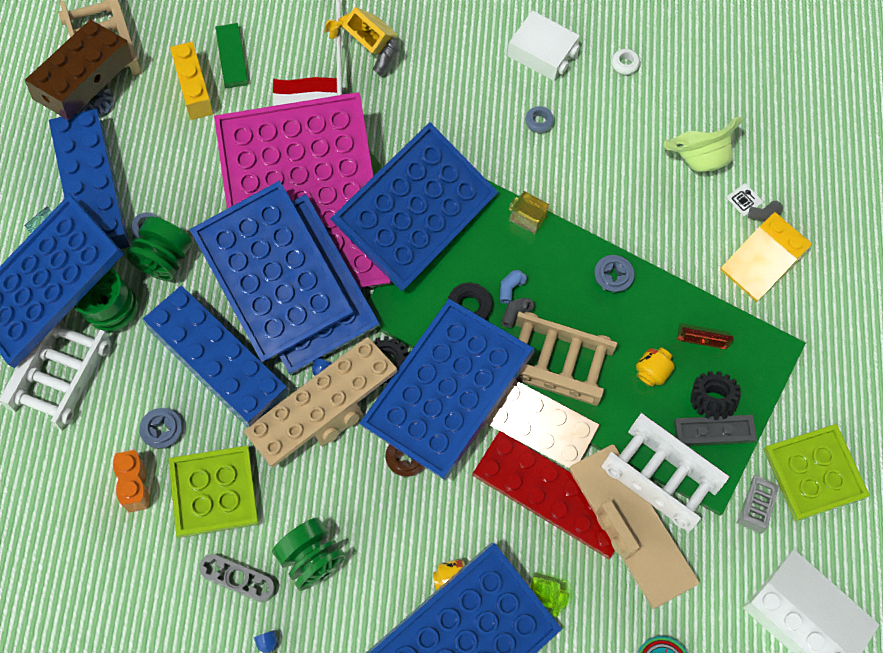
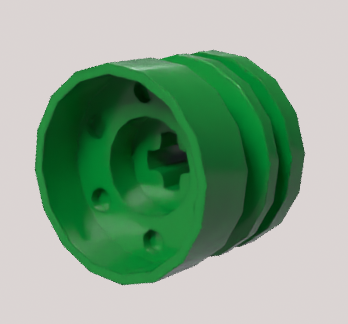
M147 217L138 231L140 238H135L131 243L132 247L127 249L125 253L126 259L137 269L151 277L162 281H171L176 275L175 271L180 268L179 260H183L187 256L193 241L187 233L173 223L158 217Z
M110 268L74 308L95 329L105 332H116L132 322L137 314L139 303L137 295L116 271Z
M319 517L307 520L294 528L272 550L273 555L283 568L296 564L288 575L291 580L297 579L295 586L299 591L308 589L325 580L346 558V554L342 549L336 550L338 544L335 540L322 544L327 539L329 531Z

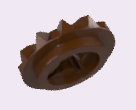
M388 445L385 454L386 463L394 474L405 478L407 476H416L424 469L423 466L412 459L411 466L405 460L400 461L402 453Z

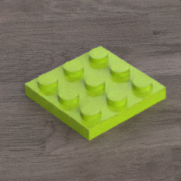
M837 424L768 445L763 449L795 522L870 497Z
M248 445L168 458L177 538L259 525Z

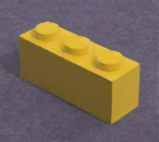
M193 41L171 46L172 57L190 120L213 115Z

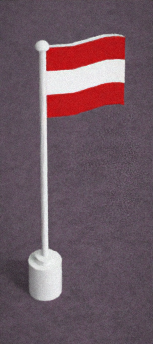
M336 0V21L338 22V19L341 17V0ZM339 28L336 38L337 78L310 77L293 80L273 78V106L342 95L341 28Z

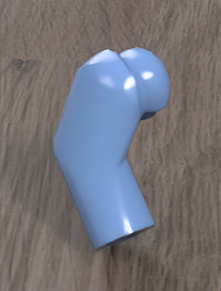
M513 270L501 281L500 303L508 304L512 301L513 288L516 285L521 286L527 281L525 273H522L520 270Z

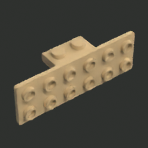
M366 337L264 414L250 427H247L244 433L271 467H275L312 437H315L317 442L323 447L327 443L334 441L346 428L358 422L363 413L357 403L396 374L397 368Z
M610 445L571 465L569 471L596 514L599 525L611 539L614 550L620 554L651 608L656 609L697 586L699 581L652 505L619 480L610 477L601 468L611 452L618 457L620 455L616 447Z

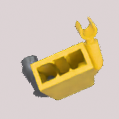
M354 7L352 12L340 17L338 22L336 20H328L326 22L324 33L330 32L329 38H337L339 28L346 29L372 54H380L372 68L376 73L384 76L391 70L396 53L400 52V45L396 40L398 34L378 16Z

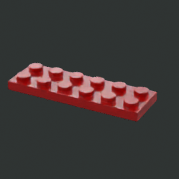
M499 430L473 471L472 476L605 558L610 559L615 551L611 539L599 525L596 514L572 474Z

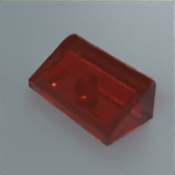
M683 323L679 324L677 336L678 341L725 350L734 338L732 334L726 331Z

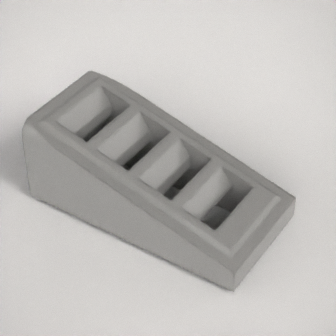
M754 475L737 524L760 534L765 532L779 485ZM759 484L771 489L770 494L757 489V485ZM757 494L768 500L767 502H764L760 499L755 498L754 495ZM752 503L764 507V511L751 506ZM749 512H753L762 517L761 519L755 518L749 515Z

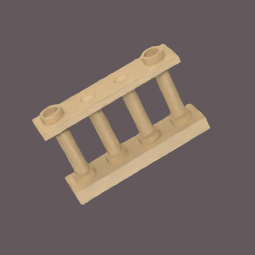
M64 0L59 1L62 11H58L62 25H67L70 37L80 29H74L72 20L104 11L112 12L113 16L109 17L110 20L99 22L98 24L109 30H118L119 36L128 41L133 60L125 68L130 67L133 76L142 73L118 0H104V2L68 11Z
M519 312L515 326L522 328L519 340L528 344L532 331L546 335L537 365L533 367L526 364L516 380L598 406L604 389L598 387L596 383L605 354L612 356L617 342L604 335L595 336L541 319L534 313ZM556 339L571 343L562 373L559 374L549 372L547 369ZM580 347L595 351L587 381L584 382L575 380L572 377Z

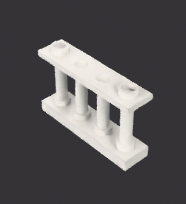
M63 319L20 362L0 396V402L4 407L16 412L19 406L24 404L53 416L51 422L61 431L65 424H69L74 415L73 409L101 357L105 356L110 348V339L105 331L100 330L94 339L64 327L65 322ZM61 336L90 349L84 360L81 361L53 350L52 345L56 338ZM50 359L78 370L71 384L40 372V367L44 360ZM36 381L64 392L65 395L59 406L57 407L27 395L31 383Z
M641 413L628 431L634 436L619 457L611 452L601 468L610 477L619 480L673 520L676 526L690 532L701 519L694 512L708 491L716 495L729 476ZM644 443L656 453L640 473L627 463L641 444ZM666 459L677 470L665 487L661 489L649 479L663 460ZM687 475L696 481L699 486L684 506L672 497V494Z

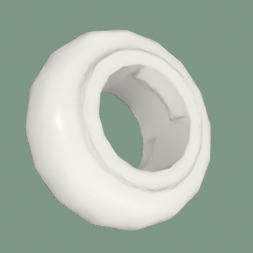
M621 49L614 53L612 66L616 72L622 75H629L637 71L640 66V59L634 51ZM627 59L631 64L625 65L620 60Z

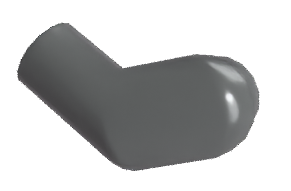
M771 201L763 209L751 206L748 218L765 222L774 212L780 216L783 211V205L779 201Z
M521 298L509 302L500 324L506 328H512L519 312L525 313L533 310V301L529 298Z

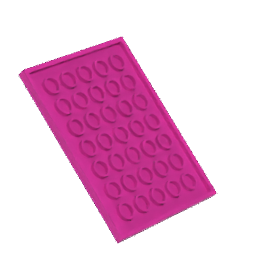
M360 92L214 115L227 209L280 180L291 201L305 194L308 196L360 289L391 284L390 279L330 220L373 177Z

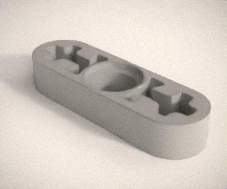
M214 554L205 556L199 564V571L206 580L257 602H267L274 596L275 586L272 580L256 571ZM216 561L219 569L226 570L224 580H220L223 576L216 571L209 575L206 565H212ZM235 571H241L245 575L244 582L239 586L232 585L229 580L231 574ZM253 576L252 582L260 586L263 582H266V587L269 589L268 593L263 592L261 596H258L257 589L249 586V591H245L250 583V577Z

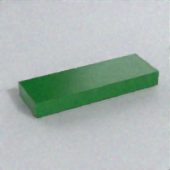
M238 23L215 26L225 88L248 85Z

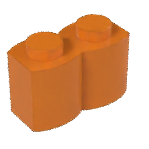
M135 450L115 453L113 469L118 478L116 485L118 501L128 513L148 509L150 495L144 484L146 480L144 462Z

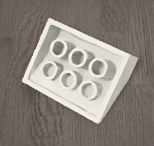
M795 549L788 554L743 607L745 611L792 653H863L880 625Z

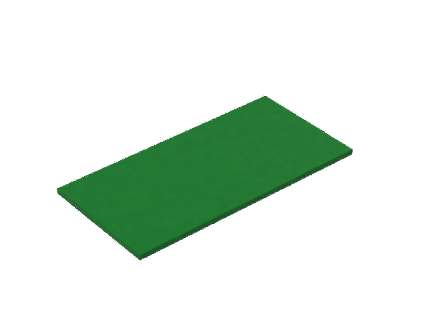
M489 180L487 181L498 193L403 291L390 280V285L377 286L369 297L367 303L380 324L375 329L391 338H396L397 341L413 349L447 302L449 294L455 287L469 282L479 284L487 290L492 301L491 313L486 321L518 339L522 328L515 326L517 317L512 328H506L500 324L508 305L500 303L501 281L513 270H520L522 273H525L527 281L521 286L516 285L513 288L512 301L529 298L534 303V308L530 313L536 314L539 318L595 336L604 335L617 342L613 355L605 354L596 383L598 387L604 389L598 406L522 383L599 424L589 444L599 451L614 445L621 454L634 437L628 431L641 413L675 437L673 423L675 418L705 417L706 413L703 412L699 415L697 413L698 408L693 409V403L690 402L695 379L697 377L700 378L702 373H705L707 376L708 371H713V375H716L717 371L722 372L721 376L723 377L725 374L730 375L729 380L734 378L737 381L736 385H740L741 391L737 409L732 416L753 415L757 440L754 443L688 446L729 476L716 495L708 491L699 504L719 516L724 513L806 342ZM609 255L621 256L628 260L634 269V279L631 286L624 292L618 291L614 294L609 290L603 291L602 286L596 283L594 275L595 267L599 260ZM614 267L610 274H607L612 276L613 282H615L617 276H620L616 274ZM465 297L459 304L473 313L479 308L478 301L473 297ZM534 331L531 332L528 345L533 347L535 352L527 362V365L533 367L537 365L546 335ZM556 339L547 366L549 372L562 373L571 343ZM580 347L572 373L573 379L581 382L587 381L595 354L594 350ZM650 348L657 350L663 348L673 356L671 360L674 363L675 369L663 385L651 387L637 376L636 364ZM707 393L713 398H724L718 393ZM642 443L627 464L641 473L656 452ZM664 459L651 476V479L665 486L677 468ZM686 475L675 492L690 499L699 484Z

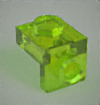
M534 572L529 586L544 606L552 608V616L558 617L560 609H566L569 600V593L566 592V581Z

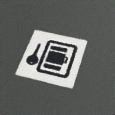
M746 183L726 196L729 202L743 216L748 214L751 206L758 207L763 203Z

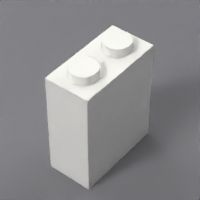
M532 10L510 40L507 56L555 81L559 74L563 75L566 71L569 59L576 57L580 49L578 45L580 35Z

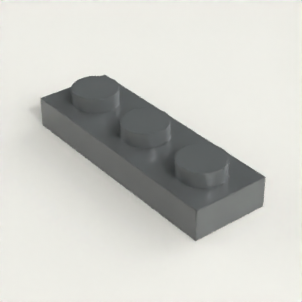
M753 415L727 416V419H722L719 416V420H714V417H709V419L705 417L675 418L673 421L675 438L686 446L754 443L757 440Z

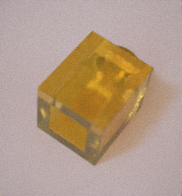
M523 191L519 198L515 197L509 207L511 211L510 221L536 234L547 216L550 204Z

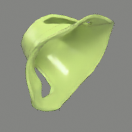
M735 117L724 129L716 132L688 131L673 139H666L664 141V148L669 151L679 152L682 158L695 171L703 172L720 169L733 159L731 145L733 132L744 118ZM676 144H683L684 146L678 147Z

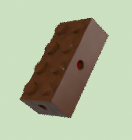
M90 19L25 79L32 99L69 121L133 60L128 41Z

